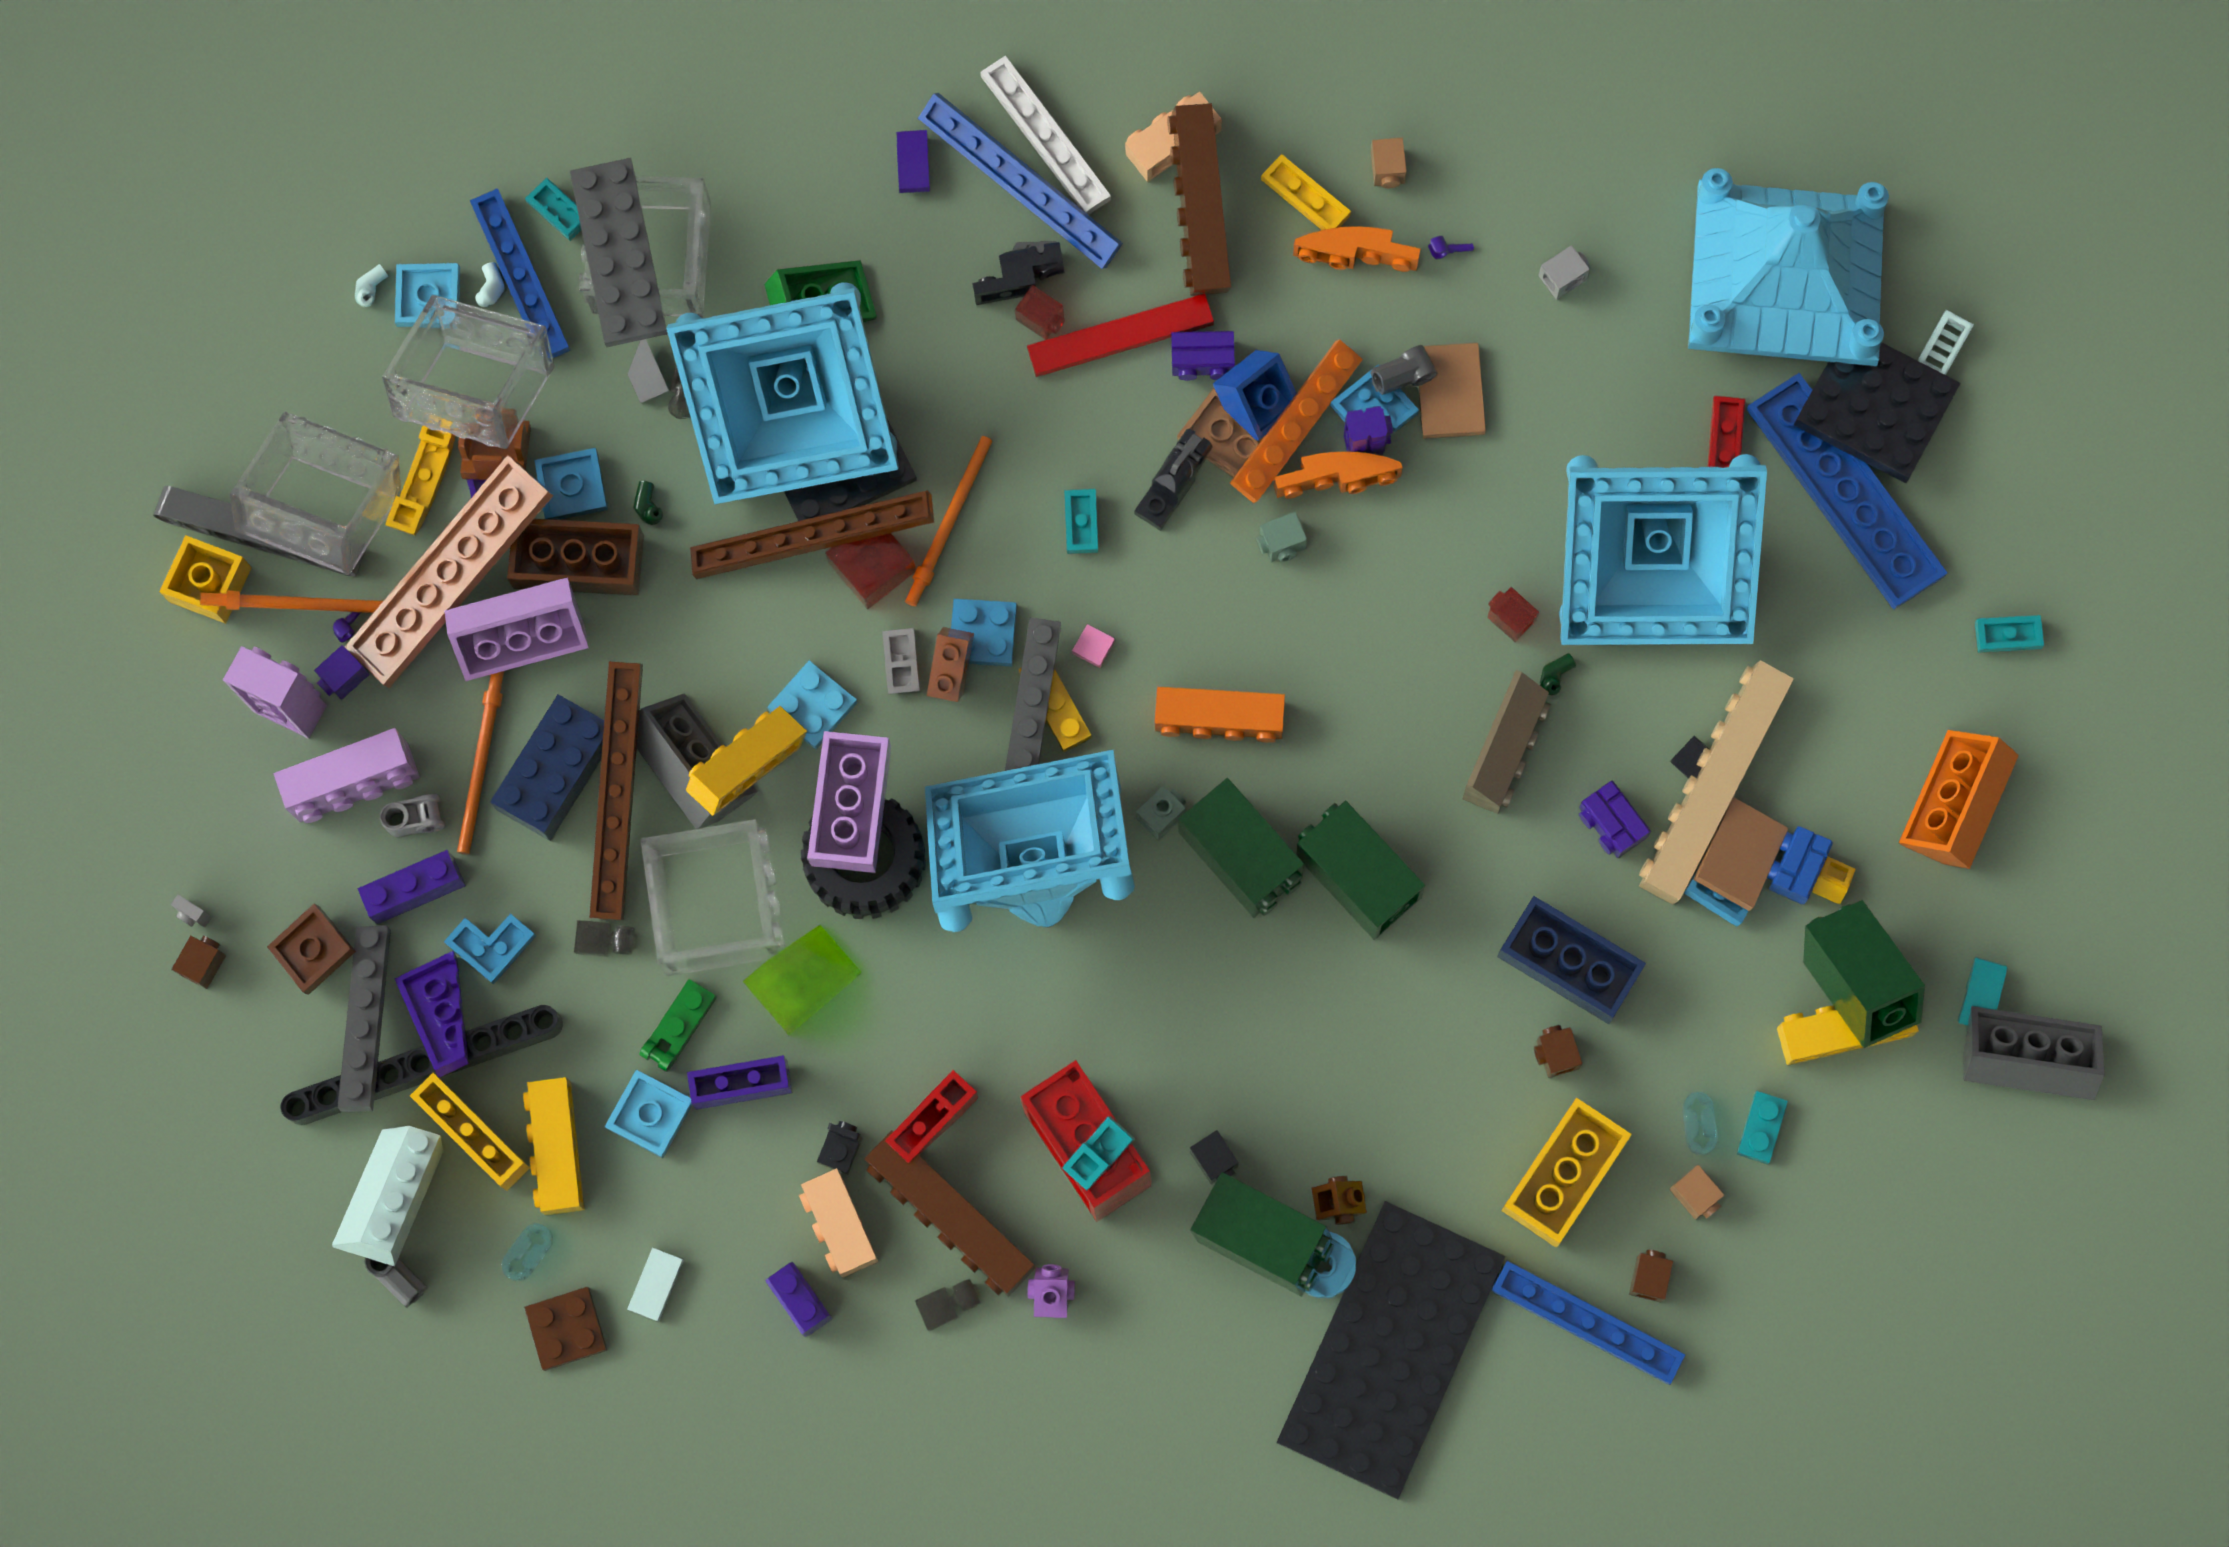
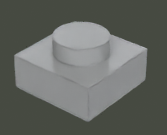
M178 894L171 903V906L179 911L176 917L191 927L196 922L205 928L212 918L205 911Z

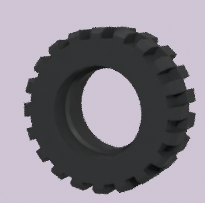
M893 798L890 800L885 799L881 832L889 838L893 845V862L881 877L870 882H851L843 878L837 869L811 866L807 857L812 818L808 822L810 828L808 831H804L802 837L803 849L800 850L801 861L804 867L803 871L809 885L820 901L827 907L831 906L834 908L836 913L843 916L846 913L851 914L854 919H863L864 915H871L873 919L882 917L881 913L890 910L892 913L898 910V904L903 900L908 902L913 896V889L915 887L919 888L922 881V870H925L926 866L923 838L913 816L907 809H902L900 803Z

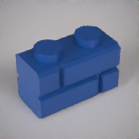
M1797 826L1793 834L1787 832L1780 846V850L1784 851V855L1780 862L1774 860L1767 876L1768 879L1772 880L1768 889L1804 905L1809 899L1833 845L1832 840L1816 835L1814 832L1801 826Z

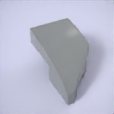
M646 339L640 340L628 372V377L640 403L669 391Z

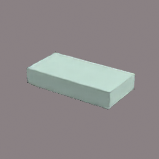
M652 1248L627 1310L659 1322L684 1260Z

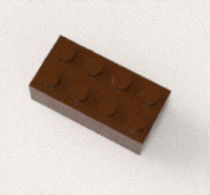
M533 519L510 546L507 579L513 589H527L568 577L573 592L639 595L644 534L639 524Z

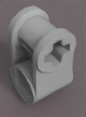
M437 794L422 795L409 800L391 802L386 804L380 812V821L383 827L394 837L431 833L445 828V823L440 818L438 807L441 799ZM393 815H404V820L400 825H389V820Z

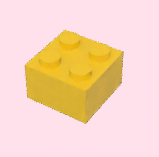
M185 535L159 592L172 604L226 624L232 610H226V606L200 605V594H227V591L241 592L252 567L242 556Z

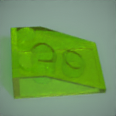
M818 925L768 959L743 980V983L789 1036L862 972L825 929Z

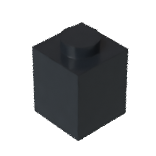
M1218 1130L1190 1147L1191 1155L1210 1184L1217 1181L1221 1172L1231 1177L1236 1175L1234 1170L1238 1168L1239 1162Z

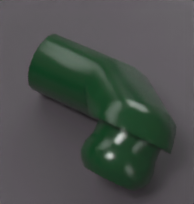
M639 481L633 505L634 510L643 522L655 525L662 519L663 512L660 507L658 508L651 501L654 484L648 481Z
M1570 653L1543 667L1540 686L1549 692L1548 695H1557L1561 690L1562 674L1576 667V663Z

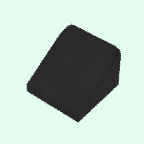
M1694 735L1670 762L1688 779L1691 775L1697 778L1702 767L1696 764L1703 750L1709 748Z

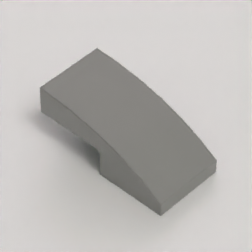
M914 628L882 631L888 694L920 691Z

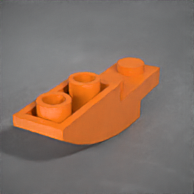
M1360 226L1339 227L1309 233L1296 238L1293 256L1307 263H1315L1316 261L1328 263L1330 267L1338 270L1353 269L1356 258H1359L1366 264L1378 265L1382 263L1391 265L1397 271L1408 272L1410 270L1417 271L1421 248L1393 243V230Z
M1319 453L1301 457V470L1274 477V490L1277 498L1285 496L1286 499H1292L1302 495L1305 490L1315 488L1316 491H1321L1332 487L1333 483L1337 482L1340 493L1349 491V494H1357L1365 491L1367 486L1379 483L1380 486H1386L1395 483L1397 478L1401 477L1403 467L1400 461L1371 453Z

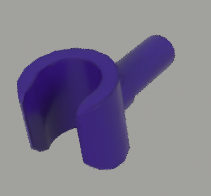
M1443 236L1432 238L1430 240L1431 244L1428 245L1430 253L1435 259L1444 258L1449 253L1474 250L1473 243L1447 245Z
M351 612L345 619L340 618L334 622L333 631L341 643L346 642L354 635L355 631L350 625L362 612Z

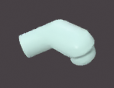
M495 262L482 266L486 283L475 297L476 302L481 307L495 304L505 289Z
M380 264L356 281L355 300L362 307H368L374 303L376 285L389 277Z

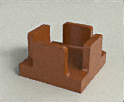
M488 406L479 407L480 419L461 421L458 448L462 458L460 470L462 479L487 480L507 455L512 457L526 470L531 432L530 421L514 420L509 407Z

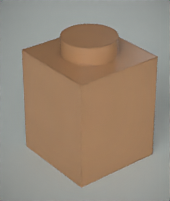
M1403 137L1372 140L1371 161L1374 186L1390 189L1396 188L1400 184H1405L1406 162Z
M1699 1165L1669 1189L1695 1220L1702 1214L1707 1219L1722 1207L1718 1200L1724 1194Z

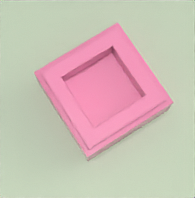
M1087 624L1074 646L1072 654L1100 668L1115 643V638Z

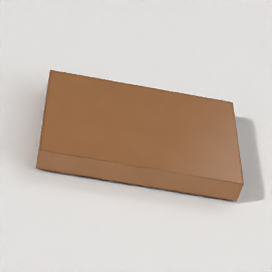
M1478 343L1424 346L1438 374L1431 381L1418 386L1422 439L1485 435Z
M1215 388L1212 389L1177 435L1179 440L1186 429H1191L1195 431V435L1209 440L1213 448L1206 459L1233 478L1263 439L1255 440L1223 409Z
M1733 797L1709 843L1693 880L1750 911L1756 904L1788 828Z

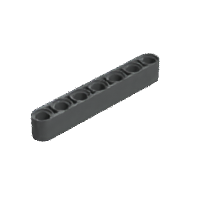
M171 486L163 487L153 514L155 518L171 525L352 577L357 576L367 549L365 544L345 536Z

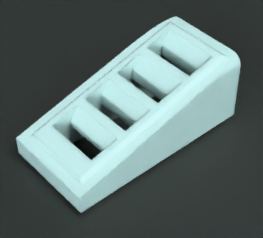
M1945 310L1917 361L1946 375L1974 324ZM1945 324L1961 331V334L1957 336L1945 330ZM1941 334L1956 343L1952 347L1937 338ZM1933 345L1949 352L1948 358L1931 350ZM1929 355L1944 363L1942 369L1925 361L1927 356Z

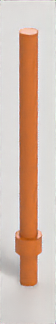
M981 436L922 565L917 566L912 577L914 582L905 600L911 606H917L925 587L930 585L935 575L932 571L993 442L986 436Z
M227 591V594H200V605L226 606V610L252 607L374 613L383 602L379 600L240 594V591Z
M504 671L490 675L488 691H484L482 705L485 707L457 853L470 854L497 708H501L503 694L500 691Z

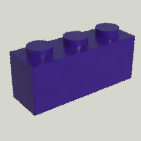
M445 850L357 889L369 918L378 925L461 889L466 885L455 858L448 850Z
M784 1055L687 1072L691 1104L696 1110L793 1093L788 1061Z

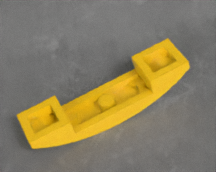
M431 409L428 410L418 436L421 440L400 497L396 496L385 523L386 526L416 536L434 502L444 477L459 424L458 418Z

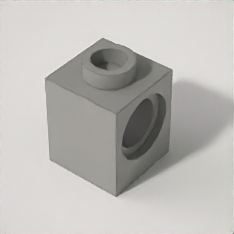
M1571 245L1543 263L1540 268L1539 277L1557 300L1587 280L1590 264L1586 256L1580 251L1577 253Z

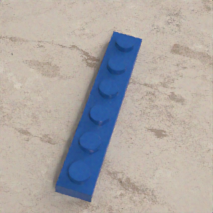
M498 188L470 200L541 362L544 363L571 351Z
M1506 1261L1491 1290L1497 1295L1668 1385L1672 1383L1685 1357V1354L1509 1261Z

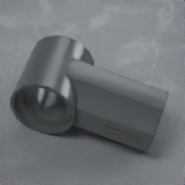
M1418 345L1405 351L1398 359L1374 367L1370 372L1374 388L1382 395L1410 384L1414 387L1423 385L1431 381L1438 374L1423 345Z
M365 1257L364 1263L367 1271L374 1275L406 1308L415 1303L428 1288L399 1258L395 1266L388 1265L385 1270L377 1271L376 1261Z

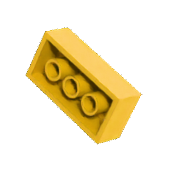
M1576 1097L1501 1211L1554 1247H1557L1632 1134Z

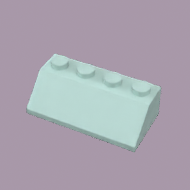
M412 1126L382 1129L333 1241V1248L391 1266L396 1265L444 1150L440 1135Z

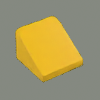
M1827 856L1812 892L1840 904L1849 889L1856 869Z

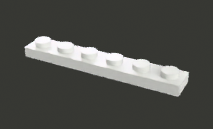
M1006 56L980 72L981 78L1079 208L1089 215L1111 200L1109 192Z

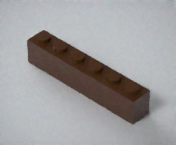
M1212 103L1175 106L1171 113L1172 116L1167 117L1169 135L1174 134L1175 146H1171L1170 155L1172 165H1177L1178 177H1174L1175 196H1180L1181 207L1177 208L1178 226H1183L1184 238H1180L1181 256L1187 259V269H1183L1185 288H1190V296L1204 293L1205 295L1227 293L1231 288Z
M891 1130L864 1158L870 1165L866 1171L879 1183L885 1179L893 1187L890 1194L903 1206L909 1202L917 1210L913 1215L926 1228L932 1224L940 1232L937 1238L949 1250L956 1247L962 1252L964 1256L960 1260L972 1272L975 1273L978 1269L981 1270L988 1277L984 1283L998 1296L1004 1292L1009 1297L1034 1271L1035 1265L919 1155L908 1164L885 1142L893 1133Z

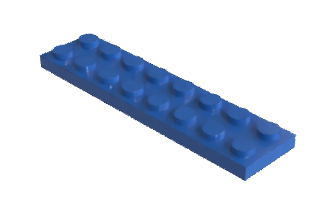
M1798 373L1749 404L1746 410L1884 598L1895 610L1947 575V571L1867 463L1794 426L1798 415L1812 392L1810 386L1801 374Z

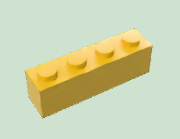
M781 706L771 713L768 711L764 712L756 720L752 728L749 730L743 728L734 737L731 744L727 747L721 745L715 750L709 761L705 764L699 762L692 768L688 775L690 780L686 791L714 816L797 751L802 745L807 730Z
M1833 1005L1816 1009V1015L1804 1017L1803 1013L1788 1015L1784 1017L1785 1022H1782L1777 1027L1787 1065L1863 1048ZM1918 1026L1910 1027L1870 1046L1913 1037L1919 1031Z
M432 1073L410 1095L504 1190L508 1191L530 1169L436 1074Z
M567 1077L527 1082L528 1092H523L525 1110L530 1111L531 1124H527L526 1130L529 1144L533 1143L535 1156H530V1169L532 1176L537 1175L538 1188L533 1189L534 1205L536 1208H540V1212L544 1215L585 1210L571 1081Z

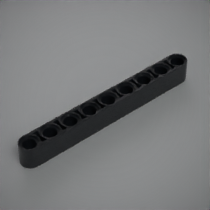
M539 1005L465 1031L469 1064L446 1075L556 1037L563 1027L561 1016L551 1006ZM548 1014L553 1015L552 1025L547 1029H540L538 1023L541 1017ZM516 1025L522 1026V1035L518 1039H508V1032L511 1027ZM490 1036L492 1041L490 1047L484 1051H479L477 1043L480 1038ZM424 1046L378 1062L374 1101L418 1086L432 1073L436 1074L430 1059V1064L426 1071L416 1072L415 1066L418 1060L429 1058ZM394 1068L398 1069L399 1075L396 1081L389 1084L386 1083L385 1074L387 1071ZM341 1075L287 1094L282 1099L280 1105L283 1116L297 1125H307L341 1113L338 1109ZM335 1090V1101L330 1105H324L323 1097L325 1093ZM298 1101H304V1112L299 1116H293L292 1108L294 1104Z

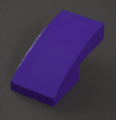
M927 130L896 132L899 193L930 192Z

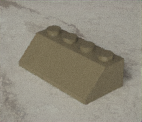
M1516 670L1462 798L1498 814L1501 805L1508 807L1515 791L1509 788L1513 777L1520 779L1527 762L1521 758L1526 748L1532 750L1539 734L1534 731L1535 725L1538 720L1544 722L1551 704L1546 702L1549 692L1521 671Z

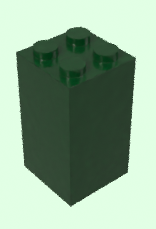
M1228 777L1178 818L1179 834L1253 918L1259 913L1263 916L1268 914L1277 906L1276 900L1284 892L1290 895L1302 884L1300 880L1303 877L1304 863Z
M1345 800L1339 806L1336 803L1331 805L1322 814L1324 819L1316 827L1310 824L1298 835L1300 840L1297 843L1296 855L1332 896L1375 940L1422 898L1425 884Z
M1863 900L1854 904H1846L1839 908L1838 911L1825 917H1817L1805 925L1803 963L1863 1048L1922 1022L1925 984Z
M1223 1172L1218 1177L1190 1229L1198 1243L1301 1297L1305 1290L1311 1291L1318 1278V1273L1315 1270L1321 1261L1326 1262L1334 1248V1244L1331 1243L1332 1236L1327 1226Z

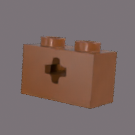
M943 627L937 634L927 696L958 702L963 696L974 633Z

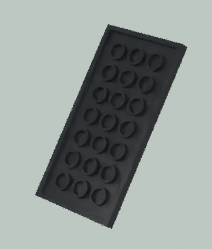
M1385 1201L1356 1264L1354 1279L1341 1297L1276 1443L1398 1500L1505 1256Z

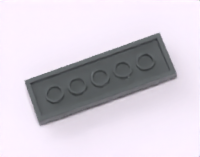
M631 157L570 170L605 346L611 347L667 335V327Z

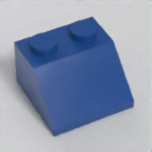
M1255 350L1213 383L1223 409L1255 440H1260L1267 434L1296 395V390L1280 354Z

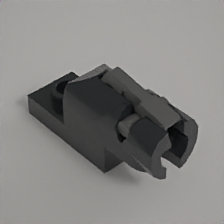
M1056 241L1016 242L1012 251L999 255L1002 278L996 279L994 276H987L979 279L978 282L972 283L976 305L1036 295L1035 278L1043 280L1065 273L1060 243Z
M1186 429L1176 446L1167 456L1162 467L1152 479V486L1134 510V514L1161 531L1194 484L1196 473L1213 448L1210 441L1205 437L1202 439L1195 435V431Z

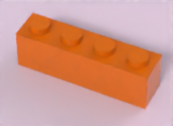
M1157 686L1155 731L1161 732V735L1167 737H1178L1180 733H1191L1193 737L1199 739L1212 738V735H1223L1225 739L1231 741H1241L1244 737H1256V740L1259 742L1272 743L1276 739H1282L1285 694Z

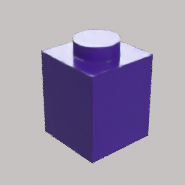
M343 645L314 670L321 678L317 684L329 697L335 693L341 700L370 675Z

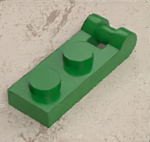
M688 979L651 1037L641 1048L639 1055L646 1060L651 1058L659 1063L658 1067L668 1072L717 999L716 995ZM663 1040L671 1045L667 1052L658 1048Z

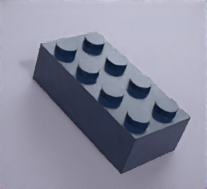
M557 694L490 803L500 813L551 841L601 761L604 720Z
M1535 896L1532 897L1497 956L1607 1024H1610L1646 965L1645 962Z

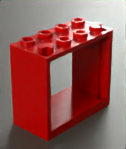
M1076 1060L1020 1096L1026 1117L1061 1169L1084 1142H1087L1107 1117L1111 1116L1117 1122ZM1132 1143L1089 1190H1085L1062 1169L1096 1222L1151 1187L1150 1170Z

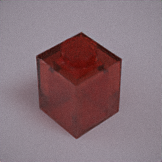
M1033 285L1015 308L1016 320L1045 340H1047L1051 333L1056 334L1065 322V318H1063V305Z
M1512 587L1505 593L1499 591L1488 603L1491 608L1487 618L1514 642L1537 621L1539 611Z

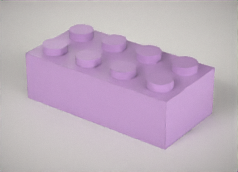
M568 577L444 611L447 634L465 681L589 648L585 625Z
M241 646L223 681L254 713L309 739L327 707L320 698L321 693L313 689L314 685L306 681L307 677L299 672L300 669L284 660L278 664L270 659L271 655L260 648L253 647L251 651Z
M396 728L273 773L285 809L299 822L304 821V823L318 821L323 817L322 814L332 810L335 812L347 810L356 801L362 799L369 801L379 798L383 795V791L388 789L406 788L413 784V780L420 778L409 744Z
M824 731L807 857L811 866L876 873L891 755L889 738Z

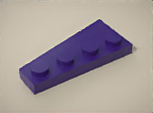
M451 951L394 978L438 1078L469 1064L458 960L455 952Z

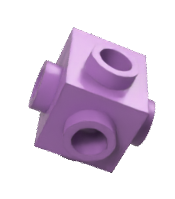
M1047 1264L1042 1266V1268H1036L1034 1279H1028V1299H1034V1317L1067 1318L1068 1300H1074L1075 1280H1069V1269L1055 1264Z

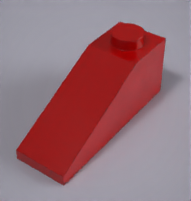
M952 1070L885 1142L910 1164L967 1111L978 1099L977 1091Z

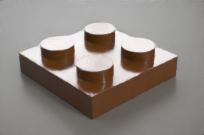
M315 903L267 946L301 991L307 995L314 991L356 952L322 908Z
M589 1287L524 1307L543 1371L607 1351Z

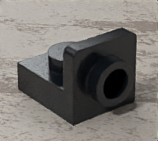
M839 1121L838 1125L829 1123L827 1128L829 1132L817 1163L831 1169L837 1168L839 1172L848 1175L863 1138L859 1133H856L857 1127L843 1121Z

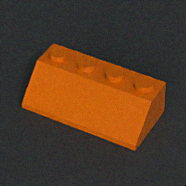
M1948 730L1899 840V844L1942 864L1970 869L2019 755L1999 737Z

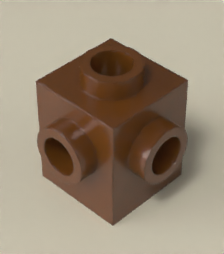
M1337 1176L1329 1178L1327 1184L1311 1188L1316 1220H1335V1225H1343L1355 1222L1354 1216L1367 1213L1362 1181H1348L1347 1176Z

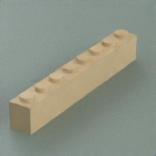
M1761 660L1753 667H1746L1739 680V683L1743 684L1739 694L1733 693L1725 707V710L1729 712L1725 721L1722 722L1720 720L1711 734V738L1715 740L1710 750L1705 748L1696 764L1702 767L1697 778L1691 775L1682 790L1686 794L1682 804L1676 803L1668 817V820L1672 823L1667 833L1665 831L1660 833L1653 848L1657 849L1653 860L1648 858L1639 873V876L1643 877L1639 887L1672 905L1681 899L1794 678Z

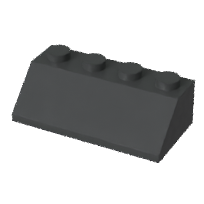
M684 693L641 708L639 713L637 750L689 821L698 830L720 821L752 798L758 791L752 785L714 816L686 791L690 780L688 775L692 768L699 762L705 764L709 761L715 750L723 744Z
M1971 1006L1963 1052L1964 1081L2095 1100L2105 1076L2101 1025Z

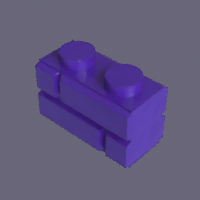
M1234 331L1171 332L1172 376H1178L1180 380L1190 381L1197 379V376L1210 375L1211 379L1218 380L1235 367Z
M1381 406L1366 408L1365 412L1362 409L1347 412L1343 433L1346 452H1362L1383 456L1386 445L1391 444L1390 434H1393L1390 415L1385 416Z
M1613 780L1584 799L1579 806L1582 811L1579 813L1582 822L1587 828L1591 829L1594 827L1601 836L1598 841L1609 855L1614 853L1617 858H1620L1649 837L1651 833L1649 827Z
M793 1261L765 1280L805 1338L833 1319Z

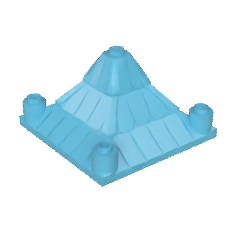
M1713 168L1708 170L1703 175L1702 180L1699 179L1697 186L1688 349L1877 366L1879 348L1884 337V331L1880 325L1883 222L1884 211L1889 199L1887 189L1879 183L1868 182L1861 186L1857 195H1842L1749 185L1740 186L1733 184L1731 175L1724 169Z
M839 283L831 289L830 294L774 304L702 319L695 313H685L676 320V323L668 324L666 329L714 504L898 470L897 440L889 430L859 308L861 294L853 284Z
M1748 454L1735 457L1729 467L1598 468V464L1590 456L1581 455L1571 459L1566 468L1569 485L1563 605L1559 610L1561 645L1753 644L1767 480L1766 465H1761L1756 457Z
M1113 750L925 787L932 903L943 929L952 932L964 930L972 921L969 904L976 903L978 906L1009 909L1011 913L1033 925L1050 927L1058 923L1067 913L1074 900L1073 896L1094 884L1096 879L1100 880L1104 896L1113 900L1125 899L1134 891L1135 884L1129 862L1120 797L1121 785Z

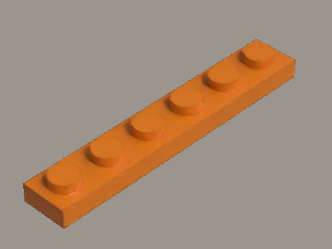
M1340 339L1335 341L1230 484L1252 503L1258 502L1274 480V477L1278 475L1363 359Z

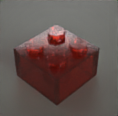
M891 533L834 546L825 552L829 565L867 610L916 571L913 558Z

